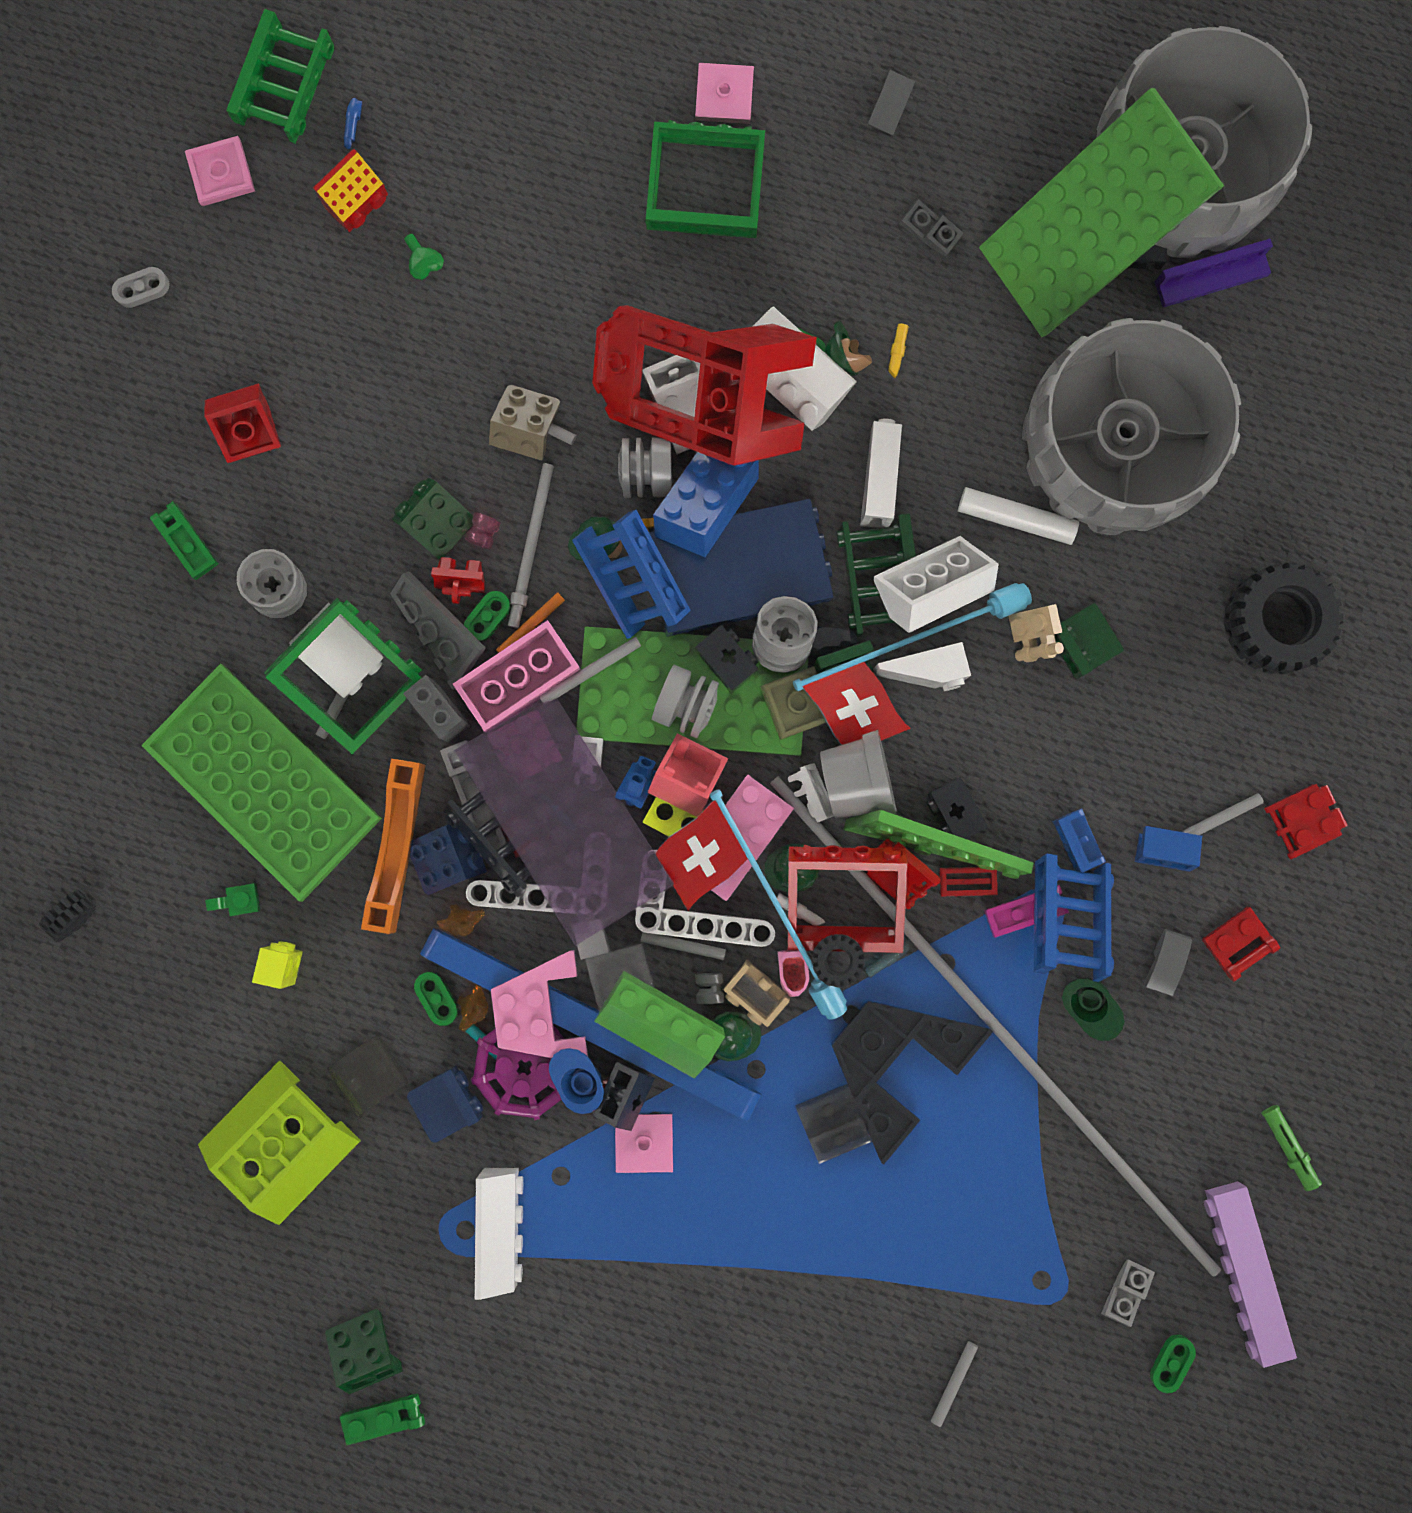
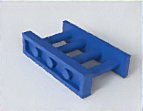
M637 510L628 512L613 524L615 529L613 531L597 536L592 526H590L572 540L627 639L636 634L645 625L644 621L662 616L667 626L677 624L691 611ZM621 540L628 556L610 561L603 546ZM635 566L642 581L624 586L617 571ZM649 591L656 605L638 611L630 596Z
M1045 854L1035 861L1034 973L1045 974L1055 969L1057 964L1093 969V981L1096 982L1111 976L1114 969V959L1111 957V889L1114 884L1111 864H1103L1094 870L1092 874L1060 869L1059 865H1057V855ZM1062 880L1093 885V901L1060 896L1057 893V881ZM1058 907L1093 913V929L1059 924V921H1057ZM1057 936L1093 940V957L1059 952L1057 949Z

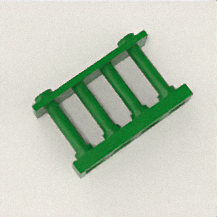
M264 9L226 110L232 121L244 126L247 118L253 116L283 126L290 142L296 144L298 136H301L305 131V117L326 60H330L334 52V44L328 31L322 28L318 39H311L282 29V25L275 12ZM281 40L313 51L308 66L273 54L272 50L275 42ZM271 65L303 76L299 90L297 91L264 80L263 74L266 67ZM264 91L293 101L294 104L290 115L286 116L254 105L253 101L256 93Z

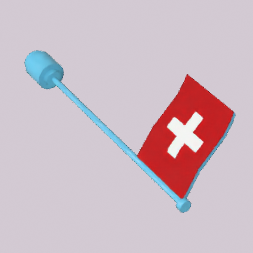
M1014 583L991 592L989 600H987V606L802 681L796 679L793 681L796 691L804 689L815 702L834 737L841 745L863 739L862 735L876 730L879 731L881 741L911 728L897 714L882 683L864 661L989 611L999 619L1026 609L1027 605L1031 604V593L1024 583Z
M720 789L713 791L709 795L712 802L693 821L669 836L656 852L658 860L686 909L689 911L701 896L727 880L748 859L815 978L811 982L809 993L820 1013L829 1020L840 1017L847 1010L845 1005L847 1001L839 987L826 985L814 973L810 957L722 801Z

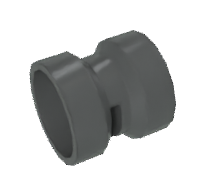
M723 973L695 974V983L699 987V992L696 994L697 1004L724 1002V993L721 991V984L724 982Z

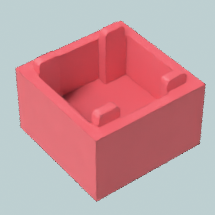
M677 733L655 773L648 793L698 817L702 813L728 758Z

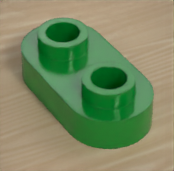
M499 591L487 593L467 617L464 626L480 642L487 641L509 614L511 609L509 599ZM500 602L502 605L501 609L493 611V603ZM477 624L484 625L482 633L475 632L474 628Z
M432 971L418 976L414 984V990L431 1021L439 1026H446L455 1021L459 1008L443 978L438 973ZM429 980L435 983L433 991L426 989V982ZM442 1005H445L449 1008V1014L447 1016H444L440 1013V1007Z
M1178 1334L1170 1336L1164 1343L1151 1368V1381L1163 1393H1173L1179 1389L1195 1359V1347L1185 1336ZM1177 1345H1182V1351L1175 1354L1174 1348ZM1163 1371H1169V1376L1166 1379L1160 1378Z

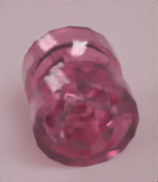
M474 513L472 518L473 526L471 530L467 531L465 540L490 550L494 543L493 535L499 530L501 523L487 515Z

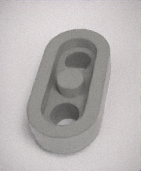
M148 267L116 280L112 286V295L122 306L132 308L164 296L169 289V279L159 268ZM159 281L158 287L152 288V283ZM133 290V295L126 298V293Z

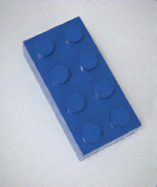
M697 452L653 514L655 537L706 557L759 479V460L733 466Z

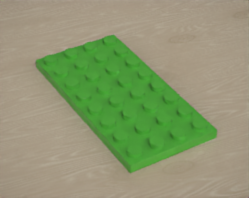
M1150 88L979 248L1040 336L1044 337L1217 193L1224 185L1156 89Z
M585 627L581 670L634 637L638 639L641 647L580 684L576 736L602 738L603 741L671 746L678 733L708 749L801 756L803 732L781 740L779 739L760 686L807 669L808 659L798 669L785 673L772 671L762 666L759 662L756 664L758 672L731 694L695 651V647L708 636L679 634L666 637L664 632L638 631L631 638L627 639L622 629ZM739 638L740 641L737 644L744 652L749 650L754 655L752 650L753 639ZM723 653V663L727 661L731 662V664L735 663L734 653ZM673 665L691 671L689 685L694 687L701 676L706 677L702 689L704 691H708L712 680L719 682L715 708L708 725L700 732L698 738L690 736L694 723L689 722L685 732H680L681 718L679 717L675 718L670 727L651 720L659 695Z
M220 664L141 745L300 902H303L382 819L223 664Z

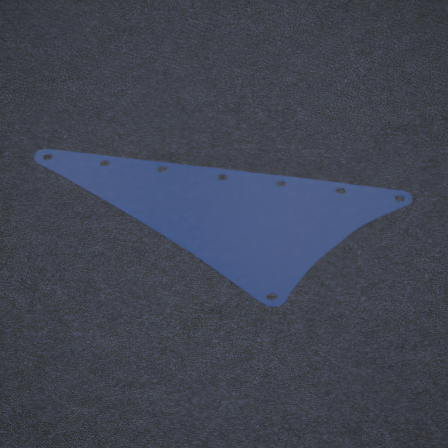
M1035 889L1029 890L1015 899L1033 894ZM985 914L931 943L930 945L939 955L946 953L952 955L955 959L953 971L1037 1063L1039 1014L1049 972L1045 974L1033 972L1034 925L993 937ZM1065 914L1057 917L1059 924L1063 923ZM920 950L842 991L847 1001L845 1005L856 1006L859 1010L868 1000L989 1028ZM815 1006L761 1036L760 1045L748 1057L737 1061H724L720 1059L709 1065V1067L762 1094L749 1121L741 1119L676 1085L644 1102L639 1114H650L655 1111L661 1114H672L673 1172L616 1173L615 1127L606 1123L519 1171L518 1175L523 1176V1194H518V1206H523V1222L518 1224V1235L523 1236L522 1253H518V1257L739 1267L853 1277L979 1295L1033 1305H1051L1062 1300L1068 1292L1069 1284L1048 1206L1041 1162L1038 1082L994 1033L988 1037L958 1075H955L914 1039L909 1042L877 1081V1084L917 1116L920 1122L884 1165L878 1157L831 1046L848 1023L843 1020L842 1015L832 1020L827 1019L825 1015L820 1013L818 1007ZM759 1060L765 1065L766 1071L761 1078L754 1079L748 1075L747 1066L751 1061ZM557 1167L567 1168L570 1172V1180L566 1185L559 1186L552 1181V1172ZM476 1196L449 1210L439 1222L438 1231L441 1242L446 1249L459 1256L475 1257V1232L470 1239L464 1240L459 1238L456 1228L461 1221H469L475 1228ZM1037 1271H1045L1050 1275L1051 1283L1047 1289L1040 1290L1033 1285L1032 1278Z

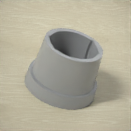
M878 730L862 735L863 739L820 752L825 785L835 819L864 815L878 810L897 814L891 780Z

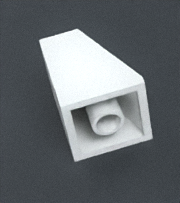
M330 603L289 642L290 645L324 612ZM341 614L298 656L343 698L348 694L354 695L363 684L361 682L368 673L370 675L376 673L382 666L381 660L384 658Z

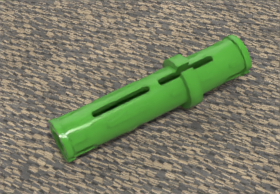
M1274 1105L1262 1111L1261 1114L1265 1117L1276 1140L1288 1158L1287 1164L1289 1168L1294 1169L1304 1186V1190L1311 1191L1321 1186L1322 1182L1309 1162L1311 1160L1309 1154L1304 1153L1279 1106Z

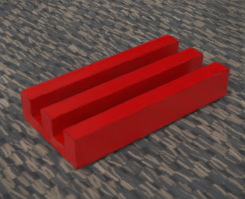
M980 867L939 868L940 896L998 895L997 870L995 869L987 870ZM991 873V878L946 879V874ZM991 884V889L947 891V885Z

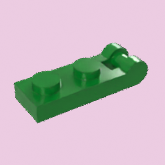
M172 501L166 505L167 509L160 514L156 512L150 516V519L191 577L197 580L219 563L184 516L179 506ZM174 518L176 523L168 527L167 522Z
M412 1394L342 1413L340 1421L346 1446L407 1429H417L425 1425L424 1414H420L418 1406L421 1404L419 1394ZM401 1409H407L409 1417L402 1418Z

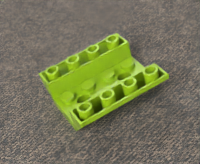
M278 1061L198 1144L209 1170L251 1212L277 1225H280L361 1141L342 1121L335 1124L298 1088L296 1084L300 1080L281 1061ZM294 1118L299 1121L300 1131L297 1134H292L287 1130L286 1122L288 1119ZM251 1160L258 1164V1175L251 1176L246 1172L245 1165L247 1161Z

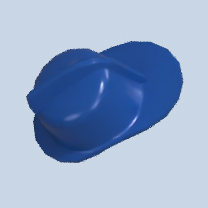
M572 1048L561 1049L553 1055L549 1062V1073L566 1107L579 1114L591 1113L596 1110L603 1101L604 1089L601 1074L594 1067L588 1056Z

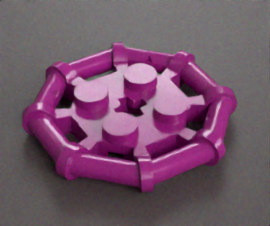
M553 1023L555 1040L564 1039ZM496 1028L483 1038L479 1037L476 1042L478 1049L471 1082L472 1085L477 1086L495 1110L494 1114L498 1116L505 1114L534 1118L535 1121L562 1100L550 1077L549 1062L551 1058L498 1048L494 1044L497 1042ZM490 1052L497 1055L495 1071L486 1072L488 1054ZM520 1060H523L525 1063L528 1061L532 1063L529 1067L530 1073H519L517 1071ZM496 1078L503 1087L505 1093L501 1096V1099L488 1081ZM548 1085L555 1090L537 1104L535 1097L537 1093ZM511 1095L520 1098L529 1097L530 1106L508 1102Z

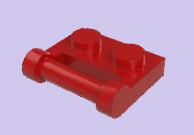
M1246 907L1202 939L1233 982L1241 977L1242 972L1267 954H1274L1280 949L1278 942L1269 934L1251 907ZM1257 937L1260 938L1263 944L1235 964L1230 962L1229 957Z

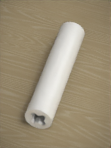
M965 487L962 493L958 512L1072 545L1079 527V520H1070L1062 515Z

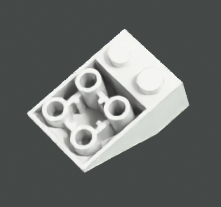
M675 355L642 370L644 382L653 402L693 417L695 416L700 363ZM671 442L677 455L689 450V448Z

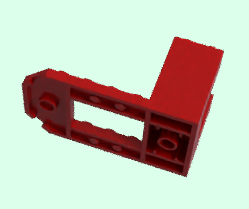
M628 305L619 306L608 321L603 322L597 327L592 384L597 394H602L607 404L605 410L610 419L735 466L801 450L805 422L764 409L768 374L813 366L817 337L773 323L709 332ZM645 345L700 363L694 417L640 397Z

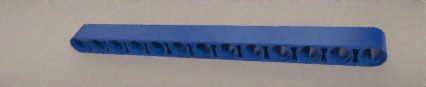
M436 928L432 929L420 953L428 960L489 991L524 973ZM548 985L554 1024L580 1037L585 1036L586 1040L741 1119L749 1121L762 1095L761 1093L709 1066H706L695 1079L594 1022L599 1010Z

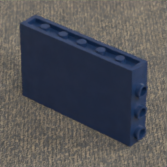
M811 499L735 514L706 557L655 537V531L649 532L691 610L677 624L667 626L662 617L666 637L757 618L763 605L773 598L783 596L794 597L807 603L808 606L830 602L834 597L829 577H832V569L829 560L825 561L823 550L826 549L825 539L822 533H818L816 523H819V514L816 506L812 507Z

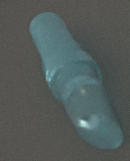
M910 939L904 941L903 953H883L880 955L879 959L864 969L867 975L872 978L887 966L889 967L894 964L898 958L909 951Z

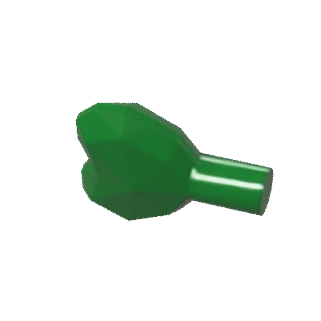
M409 234L404 238L412 252L409 259V270L414 279L423 280L429 275L430 271H438L443 267L444 260L439 252L429 247H421L414 234Z

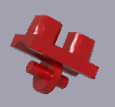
M442 557L438 567H432L431 576L434 579V588L442 589V594L452 595V603L459 604L461 596L471 597V592L485 593L486 585L480 561L469 560L466 563L465 570H457L456 560Z

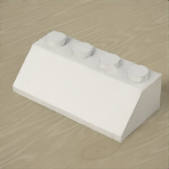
M771 307L753 325L759 326L773 323L801 332L775 307ZM816 345L813 366L768 374L766 389L813 431L824 424L857 381Z
M959 536L875 575L874 583L889 617L910 633L995 590L999 564Z
M484 1168L476 1178L475 1300L514 1292L517 1282H522L523 1267L522 1264H518V1253H522L523 1236L518 1235V1224L523 1222V1206H518V1194H523V1176H518L519 1168Z

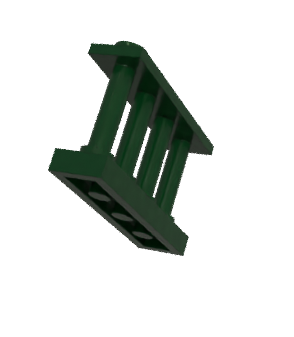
M910 514L898 515L896 523L892 524V527L850 532L847 521L842 522L841 530L836 532L838 548L843 547L851 602L852 613L848 614V626L850 631L854 630L857 637H861L863 634L862 626L895 622L889 617L888 612L861 615L859 598L880 596L876 585L857 587L855 571L897 566L916 557ZM889 538L899 542L900 551H896L895 555L853 560L851 543Z

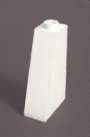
M879 419V422L874 421L871 428L861 527L886 528L890 526L894 519L902 424H895V421L891 419Z

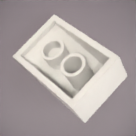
M962 642L878 663L873 669L876 676L931 688L943 687L944 691L959 688L965 684L964 680L971 676Z

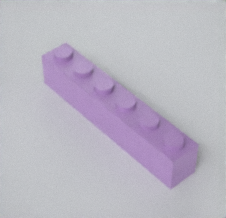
M1237 1181L1205 1190L1207 1200H1204V1206L1210 1218L1213 1217L1216 1228L1212 1229V1233L1217 1245L1222 1247L1224 1256L1220 1257L1221 1264L1225 1273L1230 1275L1232 1284L1229 1285V1291L1235 1303L1238 1302L1240 1313H1237V1319L1241 1329L1247 1333L1249 1341L1245 1342V1346L1250 1358L1255 1359L1263 1368L1296 1359L1297 1356L1247 1187Z

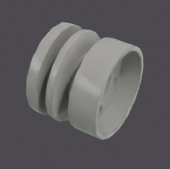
M652 437L650 450H644L642 439L636 438V451H631L630 438H622V446L618 454V474L624 498H631L632 485H637L638 498L643 497L645 485H651L654 498L667 496L672 489L670 441L660 437Z
M261 549L251 553L242 561L237 571V586L240 594L260 614L267 617L284 618L294 614L303 605L307 596V583L302 572L284 553L274 549ZM278 582L280 586H277L276 592H273L271 589L274 588V583Z
M783 596L773 598L763 605L758 613L752 640L754 656L762 666L772 671L785 673L794 671L805 664L812 649L818 622L814 611L807 603L794 597Z
M673 665L661 690L651 720L670 727L675 718L679 717L681 718L680 732L684 733L689 722L694 723L690 736L698 738L700 732L708 725L715 708L719 682L712 680L708 691H704L702 689L706 677L701 676L694 687L689 685L691 671Z

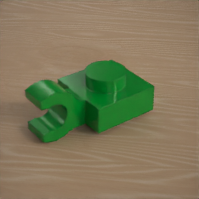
M256 883L226 888L227 897L205 900L207 911L229 908L230 916L260 912Z

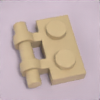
M1056 604L1009 615L1014 642L1022 641L1023 648L1015 653L1018 661L1034 662L1039 657L1044 659L1054 658L1057 654L1063 652L1062 643H1056L1054 634L1062 632ZM1040 637L1041 640L1040 646L1037 645L1036 638Z

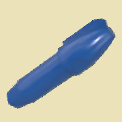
M352 98L349 102L345 116L344 147L347 150L351 149L352 142H355L357 121L361 118L362 101L356 98Z

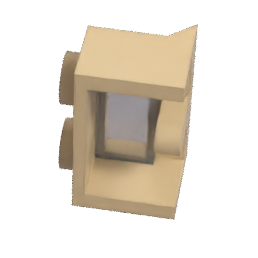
M749 960L744 962L723 989L727 993L725 997L736 1007L742 1005L749 1011L747 1016L757 1025L763 1023L766 1027L772 1023L790 1001V996Z

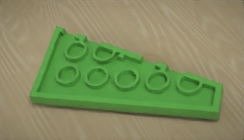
M883 810L846 819L843 829L883 841L890 839L893 843L899 842L903 846L913 848L914 852L922 855H931L932 853L974 864L983 869H995L1002 872V875L1018 879L1020 875L1031 874L1034 864L1022 858Z

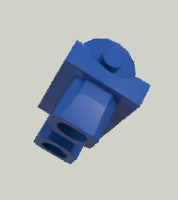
M643 756L639 757L637 763L633 762L617 790L615 798L619 800L624 799L627 805H635L641 809L649 795L648 790L656 773L654 770L656 762Z

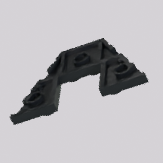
M867 1000L833 1041L831 1046L883 1165L920 1122V1119L877 1084V1081L912 1039L955 1075H958L993 1033L990 1028Z

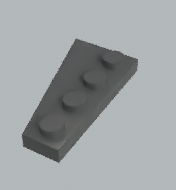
M411 572L403 573L390 594L409 624L414 623L419 631L418 638L424 646L428 645L436 657L433 661L439 670L443 669L450 679L447 682L452 690H454L453 683L471 671L486 647Z

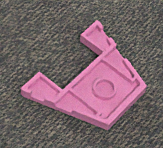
M574 950L568 951L491 989L498 1048L552 1058L561 1049L572 1048L588 1056L585 1036L555 1040L548 980L578 976Z

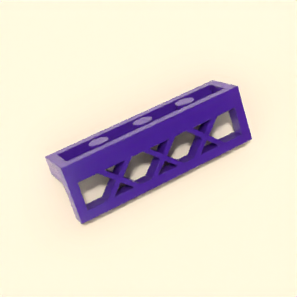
M1271 239L1163 270L1155 280L1162 307L1164 308L1269 276L1271 270L1265 254L1273 247Z

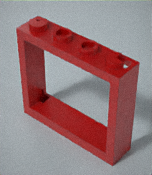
M804 845V847H789L788 920L806 951H814L818 943L830 935L843 934L856 940L863 952L903 953L907 884L906 849H894L892 846L886 848H869L867 846L841 848L835 845L827 847H810L808 845ZM797 869L897 871L895 927L797 925ZM788 931V950L799 951ZM842 949L832 950V951H837V952H845V951L842 950Z

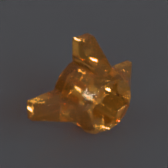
M457 904L450 906L451 913L448 918L437 921V925L439 928L455 936H467L473 932L474 926L485 916V912L483 909L471 912L466 909H460Z
M477 984L474 985L470 995L466 997L459 996L457 1003L461 1005L462 1020L458 1029L464 1032L475 1023L482 1021L488 1013L487 1000L481 986Z

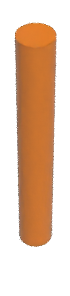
M557 592L496 650L501 652L534 630L565 601L564 598Z

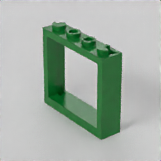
M669 120L668 123L654 122L646 210L647 230L756 238L765 130H753L752 126L745 127L744 129L732 128L726 124L704 126V124L699 122L678 124L672 120ZM662 143L755 149L750 217L657 209Z
M336 598L271 664L264 674L273 685L353 754L407 699L403 693L422 678L419 674L422 669L412 659L406 662L398 654L402 650L390 639L385 643L378 636L381 631L369 619L364 623L357 616L360 611L348 600L343 603ZM340 614L410 678L354 736L283 674L293 661Z

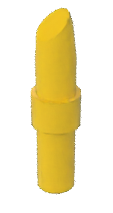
M898 324L895 340L890 352L891 359L888 371L894 378L898 374L902 357H904L905 341L909 327L906 324Z

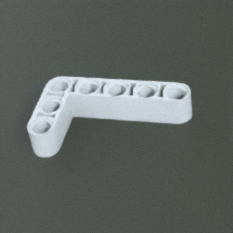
M601 832L592 833L586 839L581 888L525 883L528 887L520 897L516 896L512 903H507L502 898V892L505 888L501 881L478 880L469 884L466 890V898L472 905L482 907L597 915L604 911L608 903L612 841L609 836ZM596 837H602L606 841V849L602 853H595L591 848V843ZM594 865H598L604 870V876L599 882H595L589 877V870ZM478 885H483L487 889L488 894L483 901L477 900L474 896V889ZM535 889L541 890L545 897L544 902L538 906L534 905L530 900V895ZM564 891L569 892L573 897V903L568 908L562 907L558 902L559 895ZM590 894L600 896L602 904L599 909L592 910L587 906L586 900Z
M651 850L646 853L642 861L635 916L636 925L642 932L759 947L772 943L775 937V930L765 920L663 908L667 874L663 867L659 871H653L648 867L649 857L655 855L658 850ZM655 883L659 886L660 895L656 899H649L645 896L644 888L647 884ZM650 911L655 914L657 922L653 927H645L641 923V915L644 912ZM680 915L684 918L685 926L682 930L675 931L670 928L669 919L671 916ZM703 918L710 919L714 926L713 930L708 934H702L697 929V923ZM730 922H737L742 928L741 934L735 938L729 937L725 932V928ZM759 925L767 926L770 930L769 937L764 941H759L754 937V930Z

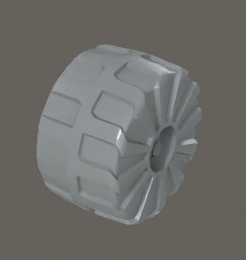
M1219 26L1218 28H1186L1169 34L1165 40L1154 46L1151 50H1144L1134 60L1109 97L1096 129L1098 137L1150 88H1155L1223 183L1224 187L1155 244L1167 248V255L1178 258H1193L1201 251L1208 249L1211 251L1225 250L1242 240L1254 227L1262 222L1278 205L1295 179L1298 165L1308 151L1312 137L1307 90L1302 79L1298 78L1295 71L1283 58L1282 53L1268 42L1264 43L1249 34L1241 32L1239 29Z
M1132 318L1109 322L1103 329L1091 336H1081L1052 363L1037 385L1022 430V439L1028 443L1029 461L1026 470L1033 486H1041L1045 494L1050 498L1049 503L1052 510L1070 520L1075 518L1087 524L1096 533L1118 535L1129 530L1148 531L1181 516L1202 500L1218 482V478L1225 465L1234 457L1240 440V433H1238L1239 407L1241 406L1240 394L1237 384L1233 383L1226 367L1221 361V355L1208 342L1204 343L1193 334L1183 330L1181 325L1166 320H1161L1160 322L1148 320L1134 321ZM1119 428L1128 430L1130 438L1122 437Z

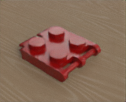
M1312 784L1264 808L1266 813H1270L1278 829L1275 831L1277 836L1282 837L1289 851L1287 853L1289 859L1296 858L1341 836L1340 829L1348 826L1339 808L1329 809V806L1335 804L1336 801L1328 785L1318 787L1317 784ZM1275 810H1278V812H1279V814H1280V816H1281V818H1282V820H1283V822H1284V824H1285L1284 827L1282 826V824H1281V822H1280V820H1279V818H1278V816H1277ZM1289 832V834H1290V836H1291V838H1292V840H1293V842H1294V844H1295V846H1296V848H1297L1296 850H1294V848H1293V846H1292V844H1291V842H1290V840H1289V838H1288V836H1287L1286 833Z
M886 839L877 847L886 848L892 846L894 849H906L899 842L895 844L890 839ZM906 849L907 884L905 908L911 909L918 898H923L927 895V890L931 886L936 887L940 883V878L926 864ZM868 871L866 873L896 900L897 871Z

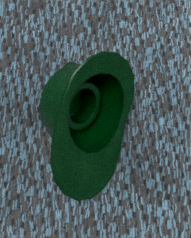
M1079 978L1071 981L1065 987L1062 996L1064 1007L1090 1037L1099 1041H1109L1116 1038L1122 1032L1125 1023L1124 1014L1118 1003L1110 995L1106 986L1088 978Z

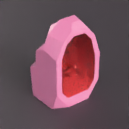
M777 951L782 989L790 997L799 996L809 983L808 966L800 951Z

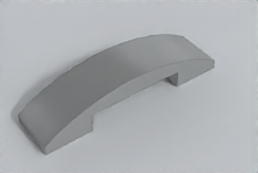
M467 740L440 750L449 776L453 779L463 805L486 787L483 775ZM492 798L488 799L467 816L477 829L496 815ZM502 826L486 837L496 851L507 843Z

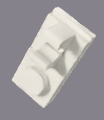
M815 763L801 767V771L788 777L789 782L796 780L802 782L801 789L794 792V795L799 797L807 794L808 811L816 819L817 823L834 816L827 791Z

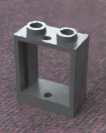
M426 675L403 693L441 740L451 743L472 726L440 685Z

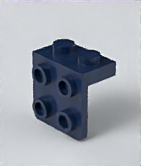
M445 825L411 841L410 856L422 888L427 895L487 872L482 856H480L479 852L458 828Z
M457 1066L411 1090L407 1095L420 1123L433 1143L446 1138L467 1125L469 1127L475 1124L484 1116L482 1114L483 1107L477 1096H473L468 1088L469 1081L462 1070L459 1071Z

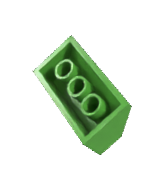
M625 971L622 972L594 1020L599 1025L694 1079L708 1065L725 1038L723 1027Z

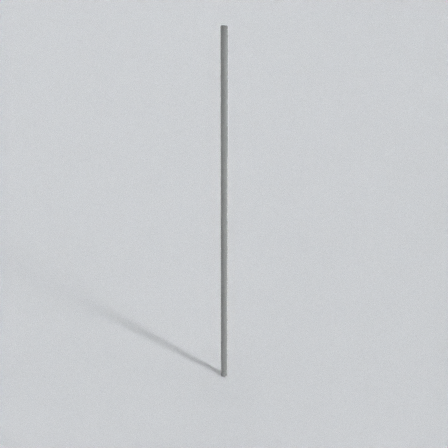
M779 776L770 783L782 798L794 808L793 810L826 847L835 845L843 848L820 822L817 823L807 807L794 795ZM848 870L895 922L896 906L862 870ZM905 918V935L1212 1276H1216L1221 1271V1268Z

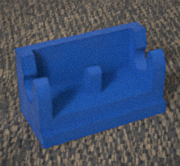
M1082 808L1052 821L1074 870L1081 873L1106 862Z
M1145 826L1143 834L1139 833L1135 862L1191 872L1200 866L1202 836Z

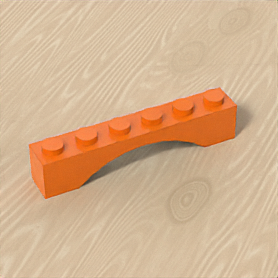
M391 758L386 785V806L381 845L375 873L365 903L361 925L362 930L386 934L396 933L411 841L413 839L426 766L424 764Z

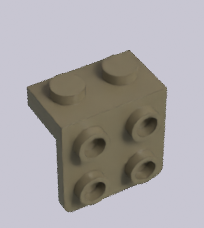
M514 385L507 386L490 420L489 445L543 460L546 452L547 433L559 409V399Z

